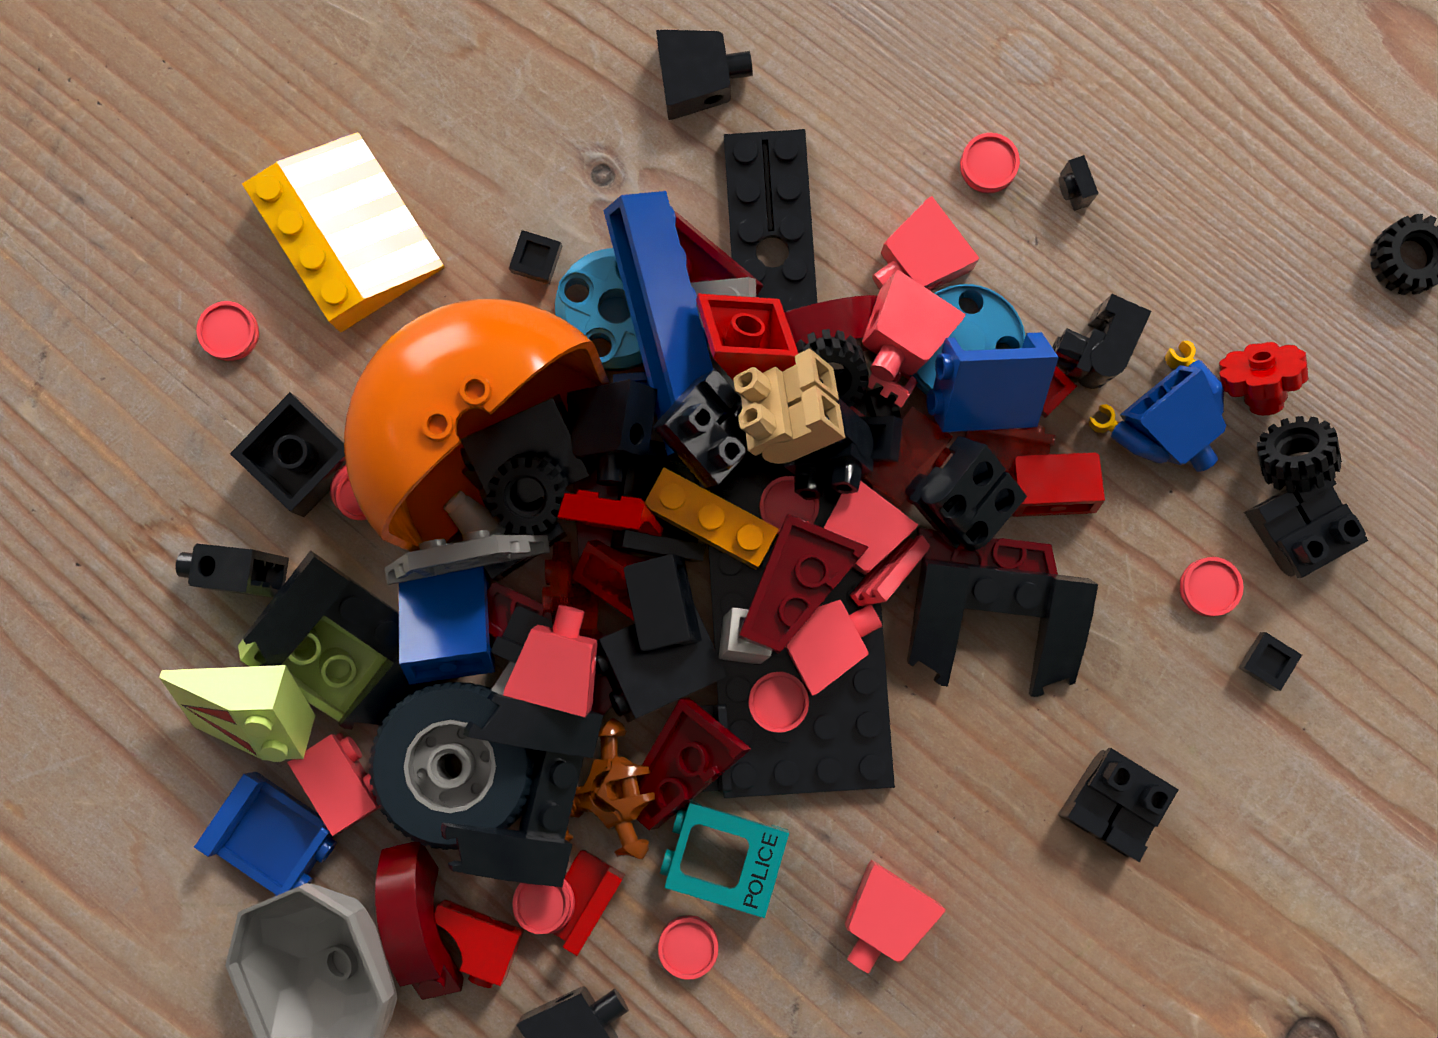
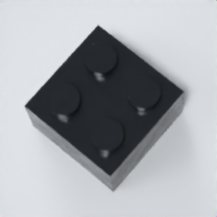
M291 392L230 453L290 512L305 517L330 491V484L335 473L346 464L344 439L303 400Z

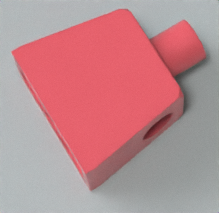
M931 196L886 240L881 254L888 264L873 274L872 278L880 290L898 269L932 291L969 273L974 269L979 257Z
M897 269L880 289L862 339L864 347L877 354L870 367L872 374L886 382L893 381L899 369L907 375L915 374L944 343L945 338L950 336L966 314Z
M860 481L858 492L841 493L824 529L869 547L852 566L865 576L917 528L918 524Z
M841 600L819 606L785 646L810 696L822 691L869 654L861 638L882 627V623L872 605H867L850 615Z
M559 605L553 628L537 625L531 629L505 686L503 696L582 717L587 716L593 704L597 640L579 635L584 611Z
M871 860L845 921L847 930L859 937L847 960L868 974L881 953L898 963L902 962L940 919L946 909L928 895Z

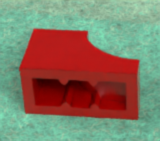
M597 539L588 541L572 578L634 621L624 567L649 560L650 558L647 556H632L617 551Z
M446 899L438 904L434 913L435 921L456 941L463 962L460 971L469 974L468 980L484 988H492L493 984L501 986L507 978L525 929Z

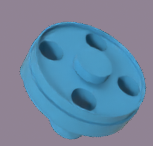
M601 249L582 257L570 267L559 281L555 298V315L580 330L591 341L602 338L610 343L611 351L609 354L600 357L604 370L624 371L643 365L614 249ZM579 284L588 289L589 295L582 302H572L566 297V291L572 285Z
M958 284L943 288L934 293L963 313L965 312L959 306V300L962 298H970L978 306L977 313H965L964 319L948 337H955L961 349L966 351L996 349L995 346L999 343L1008 344L1012 349L1022 348L1025 339L1022 321L1014 307L997 292L979 285ZM943 344L926 364L915 374L910 375V377L913 376L918 382L916 386L925 395L928 394L929 390L933 389L936 377L935 361L937 355L942 353Z

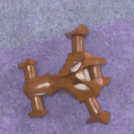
M612 718L599 731L601 758L593 761L586 783L583 786L577 787L570 817L579 818L587 811L594 813L607 829L615 828L622 845L621 848L614 851L617 857L626 855L643 860L649 851V841L647 839L638 840L631 821L637 819L642 810L656 800L654 792L640 795L637 777L650 774L648 766L637 765L625 757H618V737L625 736L627 731L623 723ZM567 827L565 840L570 842L574 837L572 834H569Z

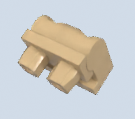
M810 348L796 355V365L783 372L776 366L763 373L757 368L751 367L734 377L735 392L741 395L742 410L738 415L740 429L746 433L748 451L755 456L762 453V457L770 463L791 462L845 438L840 405L836 402L839 398L834 369Z

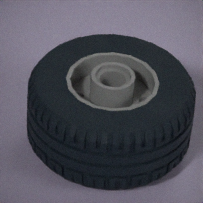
M449 682L427 686L400 701L396 705L397 707L392 708L388 713L389 715L382 721L383 725L379 726L378 734L373 740L374 746L371 747L370 751L372 753L369 758V764H371V768H369V775H371L370 785H373L372 792L376 796L377 805H380L382 808L380 811L383 815L387 816L388 822L390 824L393 823L394 828L401 831L406 838L410 837L412 841L419 842L426 847L429 845L435 849L458 850L456 838L446 840L442 837V823L508 829L523 814L527 801L526 797L530 793L531 776L534 772V763L538 750L479 740L463 735L469 721L483 728L498 706L487 698L490 693L498 694L492 691L491 688L466 682ZM453 754L457 755L462 761L463 767L460 775L454 773L450 767V759Z

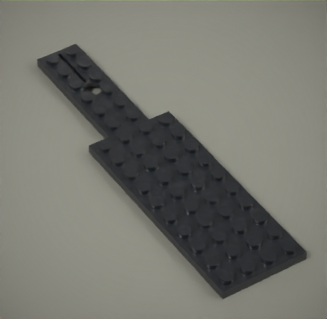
M805 129L724 134L731 258L764 285L756 297L780 299L784 312L818 303ZM769 167H770V181H771V196H772V210H773V225H774V231H773V226H772V211H771V196H770V182H769ZM778 238L787 245L789 255L782 265L767 267L757 258L756 249L764 239ZM834 369L835 378L840 376L844 369ZM863 387L864 395L861 399L853 396L855 403L853 407L867 416L866 390ZM748 451L745 457L718 485L705 489L762 519L759 506L764 489L777 478L795 475L784 467V463H770L762 457V453L755 456ZM872 472L861 474L860 481L873 490ZM830 480L824 481L823 495L819 498V513L814 522L815 525L824 528L841 493H837L830 487ZM776 534L759 568L756 570L708 545L714 644L718 656L723 617L732 607L749 610L778 534ZM852 567L819 606L841 600L849 615L864 608L865 606L858 607L850 594L866 575L864 576ZM881 603L872 604L882 623V627L861 638L869 654L819 693L810 696L807 690L809 696L807 715L796 728L790 731L778 733L762 728L753 719L748 703L753 685L766 674L786 672L797 677L803 683L786 648L784 647L779 654L771 651V657L762 664L720 659L727 677L717 681L718 705L726 704L728 730L751 748L748 753L730 767L732 791L724 792V798L895 788Z

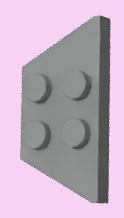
M479 530L463 534V542L446 543L445 539L419 543L420 550L408 552L386 566L385 574L387 585L551 552L547 535H490L489 530Z

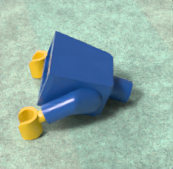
M1182 341L1178 347L1185 355V358L1179 357L1173 349L1169 348L1165 355V361L1170 368L1175 370L1123 411L1120 416L1124 421L1120 423L1116 421L1114 409L1107 404H1103L1098 409L1109 417V422L1100 424L1092 417H1089L1088 422L1095 432L1104 433L1109 430L1113 440L1136 456L1158 464L1168 461L1177 465H1183L1190 461L1197 472H1201L1211 468L1218 461V457L1210 443L1219 437L1226 428L1222 417L1224 412V387L1201 360L1196 361L1193 358L1196 353L1194 344L1190 341Z

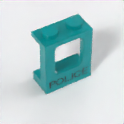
M691 800L688 809H680L675 819L672 832L680 836L676 850L667 849L659 873L667 876L664 888L765 918L789 837L788 829L775 825H765L700 805L698 802ZM694 825L707 826L743 837L748 841L749 848L739 882L735 887L728 888L686 875L681 871V860L690 830Z

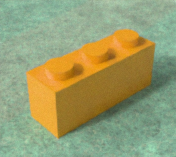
M665 467L662 469L645 501V504L656 517L755 570L759 568L779 530L777 527Z

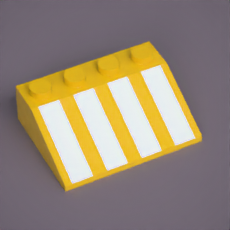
M358 132L280 160L242 183L328 322L340 333L445 268Z

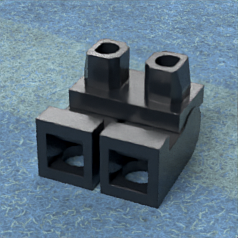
M1111 294L1094 310L1088 326L1094 328L1090 333L1083 336L1067 328L1061 337L1058 336L1052 346L1059 357L1056 366L1066 370L1064 374L1074 384L1078 381L1085 388L1097 389L1122 373L1127 367L1152 311Z
M716 369L695 379L653 426V429L705 488L718 485L748 452L746 433L740 429L738 418L742 410V404L732 409L741 397Z
M840 398L836 402L840 405L845 438L796 460L784 463V467L795 475L794 492L805 500L821 498L825 480H830V487L837 493L849 494L858 492L861 474L873 472L874 460L870 458L873 450L871 430L867 423Z
M958 436L949 447L953 456L943 469L935 466L928 476L921 473L917 474L906 488L905 494L949 546L957 549L961 545L964 549L973 551L984 547L996 535L1027 498V495L1012 476L1005 472L1004 466L986 444Z
M1324 478L1325 486L1319 489L1315 484L1310 485L1309 492L1303 493L1302 487H1296L1295 493H1288L1284 489L1281 493L1275 494L1244 512L1278 567L1290 577L1296 575L1297 578H1303L1368 541L1366 532L1356 515L1351 512L1347 503L1342 504L1333 487L1337 484L1334 479L1329 481Z
M1108 748L1106 751L1101 750L1094 757L1058 815L1086 833L1095 836L1096 839L1128 859L1140 862L1148 848L1145 844L1154 827H1158L1179 789L1116 750Z

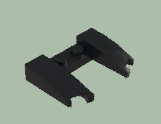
M311 550L243 636L246 645L256 642L266 662L259 666L282 665L319 620L326 616L386 657L385 662L338 722L339 726L344 729L352 730L354 722L382 726V721L389 715L388 713L392 708H396V705L408 695H412L415 691L429 686L432 682L409 684L399 664V612Z
M922 558L907 663L913 667L918 661L922 662L937 672L933 679L936 683L948 687L964 609L1040 617L1029 695L1031 697L1044 695V686L1065 679L1069 685H1073L1076 682L1086 648L1098 584L1089 578Z
M490 693L487 698L498 706L483 728L469 721L463 735L469 738L538 750L534 763V772L531 776L532 784L529 788V796L527 795L526 797L527 801L524 806L519 830L442 823V837L446 840L456 838L461 861L454 860L449 862V869L453 872L498 880L563 887L573 845L565 840V835L584 757L593 758L603 715L591 710L586 717L500 694Z

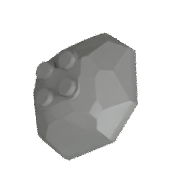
M305 883L238 912L225 966L254 1038L384 1037L393 1016L397 994L377 928L358 899L315 884Z

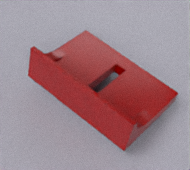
M578 490L577 494L564 493L558 514L559 519L579 521L583 525L629 530L654 536L662 535L663 527L640 498L621 496V500L618 501L598 498V492Z

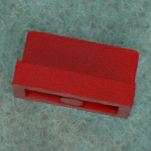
M1096 452L1017 456L1014 460L1015 481L1027 495V498L1012 514L1013 517L1096 513L1105 501L1100 455Z
M581 850L565 875V880L570 884L575 896L573 916L563 929L553 933L566 941L563 948L576 956L580 953L625 876L624 873L586 850Z

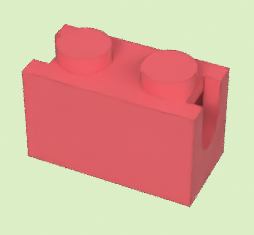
M342 733L337 735L330 734L307 749L304 759H292L287 762L332 836L344 832L381 808L380 805H377L376 796L372 792L373 785H370L371 775L366 773L359 762V759L362 758L359 747L350 736L345 738Z

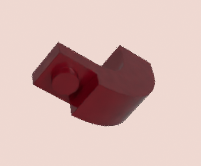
M866 295L834 299L784 312L795 345L800 339L808 344L807 335L812 332L815 333L817 339L821 338L822 330L829 329L831 337H835L837 330L844 332L845 339L851 335L856 339L857 346L860 345L863 351H868L869 349L864 347L862 339L878 296Z
M410 842L381 850L375 881V906L380 939L386 959L400 987L412 985L420 998L425 1000L461 992L464 977L445 949L436 926L434 891L439 868L425 846L419 842Z

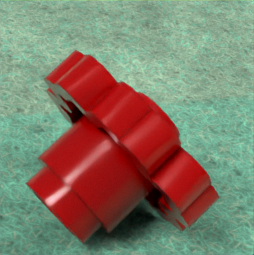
M1275 342L1250 344L1245 347L1244 351L1228 353L1219 362V377L1224 391L1228 392L1231 397L1244 396V402L1249 406L1250 411L1261 416L1280 412L1284 408L1288 392L1299 390L1302 384L1309 379L1306 352L1300 350L1295 345L1279 347Z

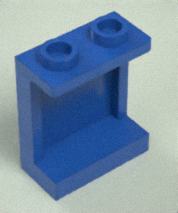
M1042 332L1026 333L1022 348L966 351L961 349L955 337L945 338L942 353L937 355L935 361L936 377L933 389L929 390L927 394L928 412L934 416L942 432L1038 427L1059 357Z
M484 566L399 583V664L409 684L495 672V657L490 652L487 590L490 588L491 583Z
M256 771L242 775L194 848L207 857L217 854L277 896L305 883L311 884L313 878L308 874L317 861L322 864L329 857L337 841L332 839L334 836L330 834L316 811Z

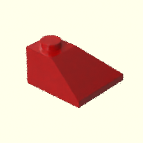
M698 293L696 302L713 359L733 381L736 375L751 367H755L763 373L775 366L783 372L796 365L795 356L799 353L780 299Z

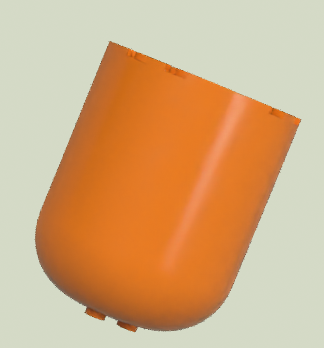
M475 299L439 307L419 316L392 335L369 361L356 384L350 400L344 432L345 461L353 493L361 511L381 539L409 552L420 550L419 543L445 539L446 543H450L461 532L443 509L450 498L461 490L465 495L470 496L486 507L480 496L479 489L464 475L468 468L460 453V449L463 447L461 439L557 394H560L568 411L567 392L609 384L610 382L594 343L573 325L546 310L529 304L500 299Z

